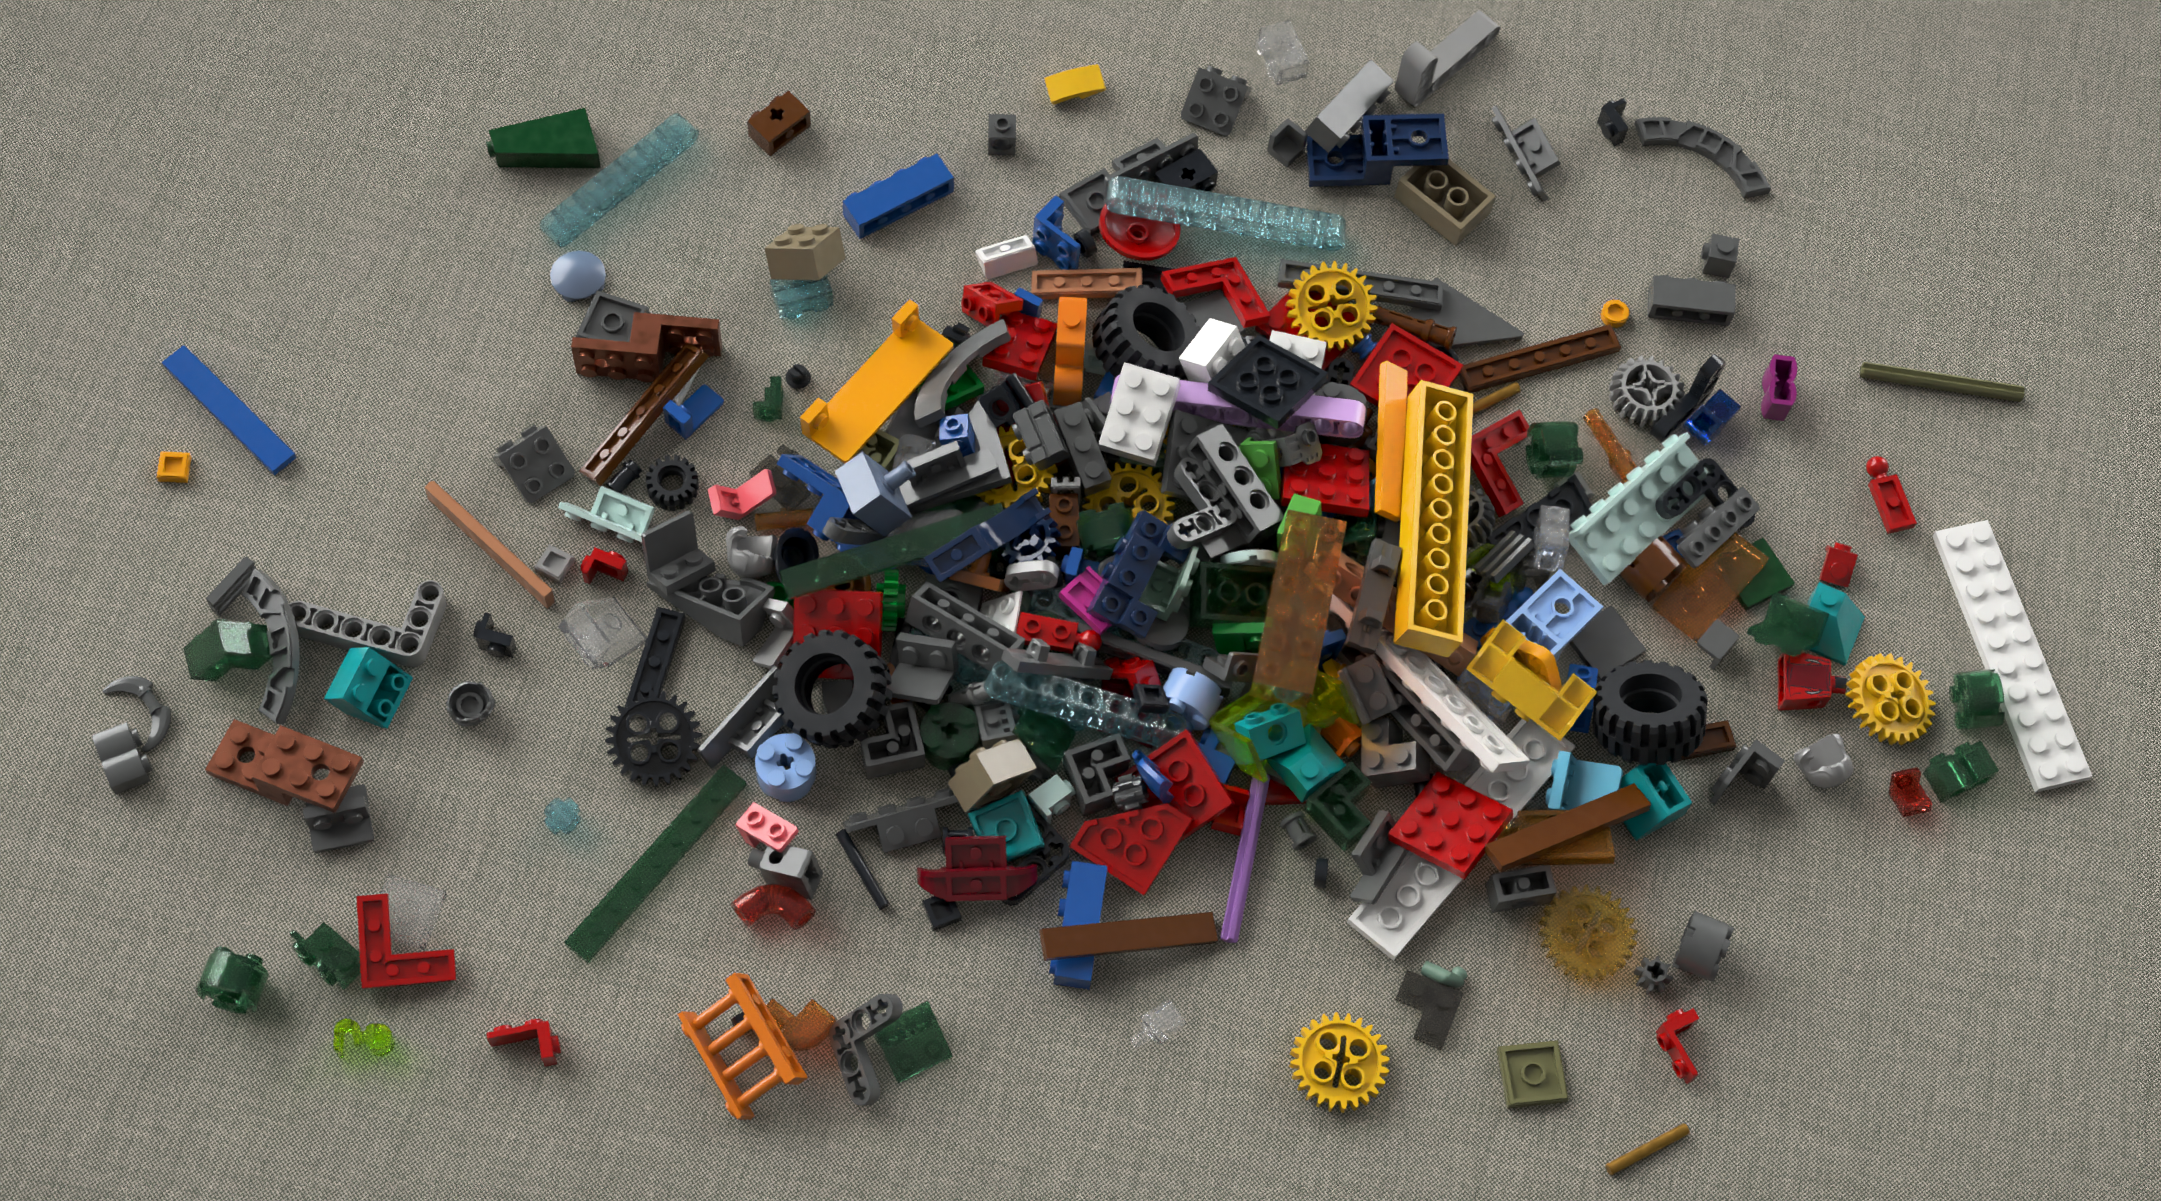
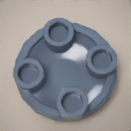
M568 252L559 257L552 265L550 272L551 284L557 293L561 294L563 299L568 302L588 298L594 295L597 290L602 291L605 287L606 273L604 265L597 256L590 252Z

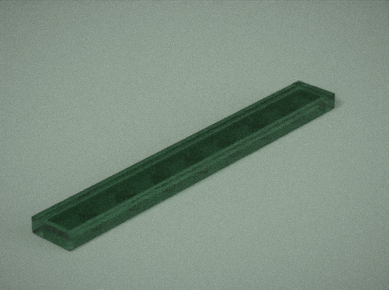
M997 503L780 570L779 574L789 600L923 559L973 526L979 525L1003 511L1001 503Z
M723 764L564 941L565 946L586 963H589L747 786L746 781Z

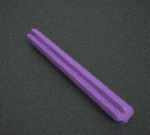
M1256 771L1252 775L1250 796L1247 801L1243 829L1241 831L1220 936L1221 940L1227 943H1237L1270 780V776L1265 772Z

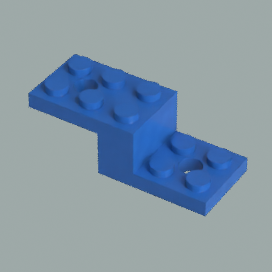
M781 455L777 465L784 468L783 474L795 481L801 479L808 484L806 488L809 491L822 496L807 522V525L814 529V535L825 541L830 539L822 532L830 517L859 519L853 515L838 478L802 455ZM835 542L838 544L836 548L840 552L848 556L854 554L862 559L860 561L862 566L874 572L876 569L881 571L895 569L901 560L883 547Z

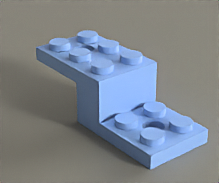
M1559 569L1506 622L1526 636V640L1547 648L1554 655L1557 662L1563 648L1602 611L1603 606L1565 572ZM1556 603H1564L1569 608V612L1566 614L1558 613L1554 605ZM1466 668L1457 677V680L1499 718L1513 706L1508 701L1505 704L1498 701L1491 694L1493 689Z

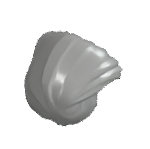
M745 527L731 528L726 535L727 560L733 572L739 577L753 579L769 575L774 566L773 552L777 545L776 537L773 535H763L761 537L746 536L748 530Z
M1837 733L1832 734V736L1829 734L1825 738L1819 739L1817 743L1800 749L1794 754L1793 758L1807 780L1813 785L1824 789L1842 784L1852 775L1854 769L1851 758L1845 752L1842 737Z

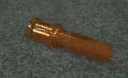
M1591 409L1584 414L1583 420L1609 457V466L1612 469L1615 468L1622 479L1621 483L1624 484L1628 481L1626 475L1637 467L1631 458L1632 453L1630 450L1623 448L1604 420L1599 409Z

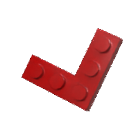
M1237 257L1167 270L1161 274L1160 280L1165 289L1176 298L1221 289L1243 328L1269 323L1271 315Z
M1520 409L1472 435L1470 465L1485 493L1491 500V504L1499 518L1524 504L1497 455L1533 434Z
M388 893L356 896L362 989L457 981L454 949L392 955Z

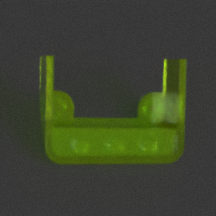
M1295 664L1286 668L1216 712L1209 719L1214 734L1240 770L1263 783L1269 780L1264 770V765L1268 758L1260 760L1253 741L1235 730L1234 723L1243 720L1247 714L1262 713L1270 710V706L1274 704L1286 703L1300 710L1303 727L1309 723L1313 726L1326 728L1331 726L1339 717L1354 725L1359 722L1344 682L1306 664Z

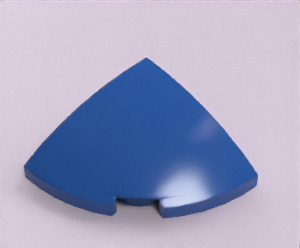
M1136 749L1132 756L1146 785L1162 803H1170L1175 797L1168 791L1173 783L1159 772L1160 767L1144 753Z

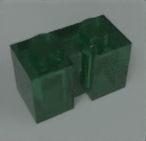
M1982 741L1972 745L1969 742H1965L1953 750L1955 754L1946 756L1945 753H1941L1929 760L1930 765L1923 774L1940 803L1989 782L1999 772Z

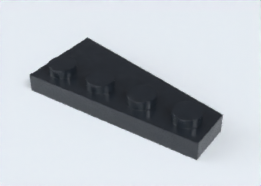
M1574 474L1560 487L1551 490L1543 499L1527 507L1526 511L1517 517H1513L1493 531L1492 535L1488 536L1485 541L1491 551L1513 530L1517 536L1522 534L1525 539L1531 538L1535 546L1529 552L1566 539L1565 536L1573 530L1570 525L1583 515L1587 517L1592 513L1589 510L1592 504L1576 474Z

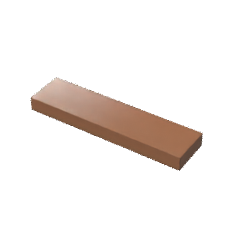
M1142 268L1032 271L1031 293L1041 299H1059V297L1111 298L1126 287L1142 285Z

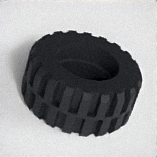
M1148 285L1130 286L1120 290L1096 318L1092 328L1093 348H1096L1095 355L1098 361L1101 360L1103 362L1102 367L1107 373L1110 372L1115 380V377L1120 375L1125 362L1184 380L1187 376L1179 357L1201 329L1200 326H1196V318L1193 313L1189 314L1187 311L1188 307L1183 302L1180 304L1175 300L1176 297L1170 293L1165 294L1163 289L1157 287L1150 289ZM1138 332L1150 338L1158 349L1145 342Z
M829 629L820 630L818 637L810 633L803 637L805 642L802 644L796 641L790 646L792 652L788 656L784 654L779 661L783 664L781 670L776 669L774 679L778 681V684L772 687V694L779 699L774 705L776 711L782 715L781 720L794 733L815 745H824L827 748L837 749L839 744L846 748L854 745V739L863 741L868 738L867 732L870 729L876 731L881 725L877 722L880 716L886 717L889 708L885 706L886 700H892L893 691L887 688V685L892 684L891 674L885 671L888 666L884 659L878 656V652L871 646L845 631L836 630L833 633ZM838 664L848 665L851 667L854 675V688L849 700L842 708L833 713L818 714L815 712L811 700L812 688L816 679L829 667Z
M1643 660V663L1633 661L1628 662L1624 667L1621 665L1615 667L1611 673L1605 674L1596 685L1595 690L1597 693L1593 699V732L1598 742L1604 749L1608 748V752L1613 756H1621L1623 761L1629 763L1635 761L1639 762V765L1648 766V763H1655L1656 766L1664 765L1668 761H1671V763L1680 761L1682 756L1686 758L1702 743L1706 730L1707 694L1696 677L1690 672L1685 673L1683 668L1677 665L1672 667L1667 662L1662 661L1660 663H1652V660Z

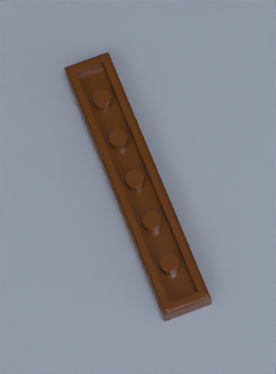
M1609 324L1464 364L1458 376L1465 392L1473 393L1614 354L1620 351L1621 346L1612 325Z
M686 343L579 472L585 478L601 487L661 415L663 407L677 396L709 356L703 350Z
M1634 783L1485 845L1484 852L1501 873L1650 811L1651 803Z
M1213 912L1042 928L1039 931L1044 961L1215 944L1218 941Z

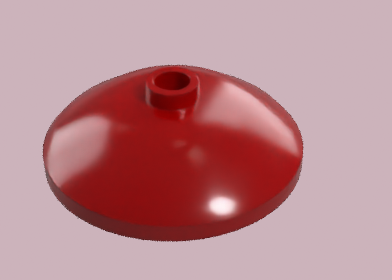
M1126 192L1116 195L1104 205L1099 217V229L1105 242L1117 253L1134 260L1150 261L1168 255L1176 247L1181 233L1180 222L1174 210L1158 197L1142 192Z

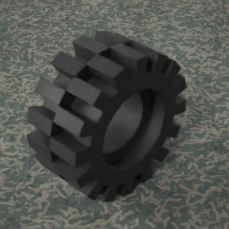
M665 455V461L663 462L660 458L656 459V466L651 464L649 466L650 472L646 473L647 491L656 506L660 503L661 509L666 510L667 506H670V511H675V506L679 505L680 510L684 509L685 502L689 505L692 504V497L696 498L698 495L697 490H699L695 466L692 463L689 464L688 459L685 457L680 461L679 455H674V460H670V456ZM670 475L680 476L684 481L681 488L673 491L665 490L661 483L665 477Z

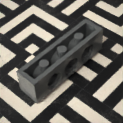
M1223 424L1197 435L1185 448L1189 456L1203 466L1237 514L1234 524L1247 544L1273 532L1281 524L1284 516L1279 506L1275 504L1265 485L1258 478L1248 459L1242 454L1232 435L1228 433Z
M928 581L911 597L905 622L933 638L956 641L958 653L1002 679L1013 670L1001 659L1004 649L1023 650L1026 640Z

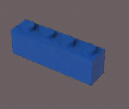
M937 153L930 157H923L915 165L907 169H900L893 176L883 181H876L869 188L859 193L854 192L842 201L843 216L858 238L862 239L954 192V177Z
M1072 861L1071 870H1064L1062 888H1067L1068 890L1066 899L1060 898L1058 916L1063 917L1062 926L1100 923L1108 866ZM1095 956L1051 960L1049 974H1055L1054 985L1090 990Z

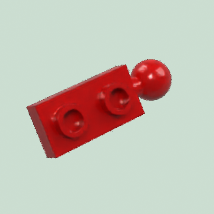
M1874 456L1866 464L1867 473L1871 477L1876 478L1870 480L1868 487L1887 534L1914 528L1917 522L1898 475L1887 476L1889 470L1887 460L1881 456Z
M1024 612L1020 614L1016 634L1026 639L1024 645L1029 646L1032 638H1037L1045 641L1050 646V650L1073 654L1074 645H1078V643L1093 647L1096 651L1102 644L1101 636L1095 630H1085L1082 633H1077L1079 623Z

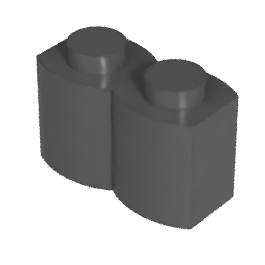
M126 722L92 735L107 780L115 794L151 781L148 772L153 771L148 756L146 754L141 756L138 746L143 745L137 728L131 730Z

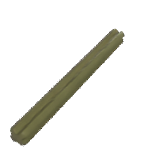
M1863 362L1860 367V377L2016 402H2021L2025 395V388L2020 385L1871 362Z

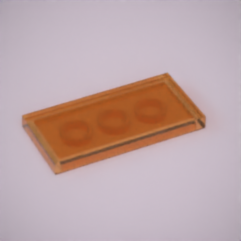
M1735 532L1697 568L1693 569L1688 564L1653 604L1652 608L1694 641L1698 642L1712 623L1722 616L1767 564L1769 557Z

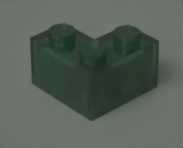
M217 619L211 622L210 626L196 635L183 648L190 678L193 680L217 681L232 668L258 670L273 658L270 655L267 626L253 624L250 621L233 622L227 619Z
M1352 761L1311 794L1304 808L1344 852L1362 838L1370 825V821L1355 804L1367 795L1372 782Z

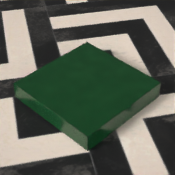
M1764 537L1716 561L1714 565L1745 611L1792 588L1795 584Z

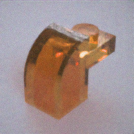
M773 998L766 1005L780 1030H783L782 1034L789 1046L795 1051L810 1050L821 1044L829 1035L832 1025L836 1022V1018L813 999L796 1017Z

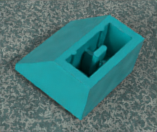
M370 647L350 648L324 700L347 715L386 729L389 727L413 677Z
M1648 763V766L1638 765L1622 777L1620 789L1635 783L1651 803L1650 811L1623 822L1635 841L1684 816L1693 803L1667 763L1656 766L1655 763Z

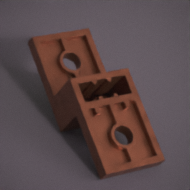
M634 312L630 342L572 338L571 349L576 373L585 377L607 376L615 380L630 378L638 379L642 382L655 381L663 370L665 352H671L676 355L686 343L703 350L709 357L721 356L719 319Z
M234 719L205 771L210 776L286 806L295 797L336 813L364 761L361 756L280 725L274 735ZM249 751L255 753V757L251 762H240V757L243 753ZM319 769L330 771L328 777L324 780H315L313 778L314 773Z

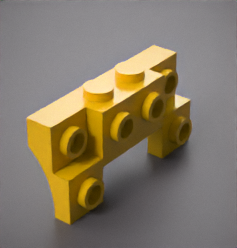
M1502 619L1487 638L1484 645L1468 663L1466 669L1493 689L1491 694L1503 704L1508 701L1515 706L1514 712L1526 722L1532 719L1561 741L1597 691L1574 673L1559 691L1513 657L1514 653L1526 639V636Z

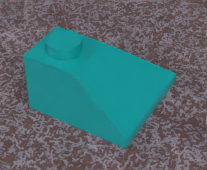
M1819 582L1810 595L1791 643L1845 666L1865 616L1846 593Z
M1311 724L1303 728L1306 744L1265 759L1301 803L1348 768Z

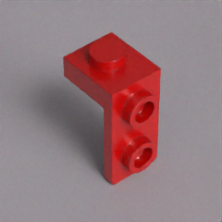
M1113 657L1103 662L1113 669L1111 678H1128L1132 690L1135 684L1161 685L1153 660H1140L1139 657L1119 660L1118 657Z
M1694 1008L1686 1012L1679 1009L1666 1017L1668 1021L1662 1023L1656 1031L1659 1046L1663 1051L1668 1052L1673 1061L1672 1067L1679 1078H1683L1686 1084L1693 1082L1698 1076V1072L1676 1035L1692 1028L1700 1019Z
M532 1019L526 1021L523 1026L512 1028L511 1025H502L495 1027L492 1032L486 1033L491 1047L538 1038L544 1066L557 1065L556 1054L561 1053L558 1035H552L549 1021Z

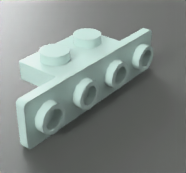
M604 486L600 487L591 512L567 502H560L558 508L566 511L564 516L576 521H581L582 518L591 521L590 526L603 532L611 529L618 532L617 538L633 543L634 539L642 542L641 534L647 531L656 509L653 506Z

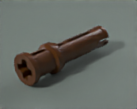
M1377 306V311L1373 313V316L1376 318L1374 323L1388 328L1393 323L1408 333L1420 337V340L1425 343L1432 342L1444 346L1445 350L1450 351L1456 336L1457 327L1452 326L1449 328L1439 325L1433 319L1423 321Z

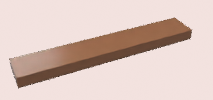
M430 481L424 487L428 500L544 607L548 609L555 603L552 589L435 481Z

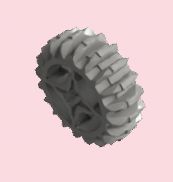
M1642 355L1637 358V361L1630 358L1626 364L1622 363L1618 367V370L1613 373L1611 378L1609 401L1614 402L1613 410H1621L1620 418L1629 417V424L1638 421L1640 428H1642L1645 423H1648L1652 429L1664 415H1667L1671 408L1675 410L1674 405L1677 402H1681L1680 400L1685 396V393L1682 392L1684 383L1679 382L1680 373L1672 374L1673 365L1665 367L1664 359L1659 361V363L1654 362L1653 355L1649 357L1648 361H1645ZM1638 378L1637 383H1633L1632 386H1626L1628 381ZM1667 397V401L1665 403L1656 406V401L1661 400V398Z

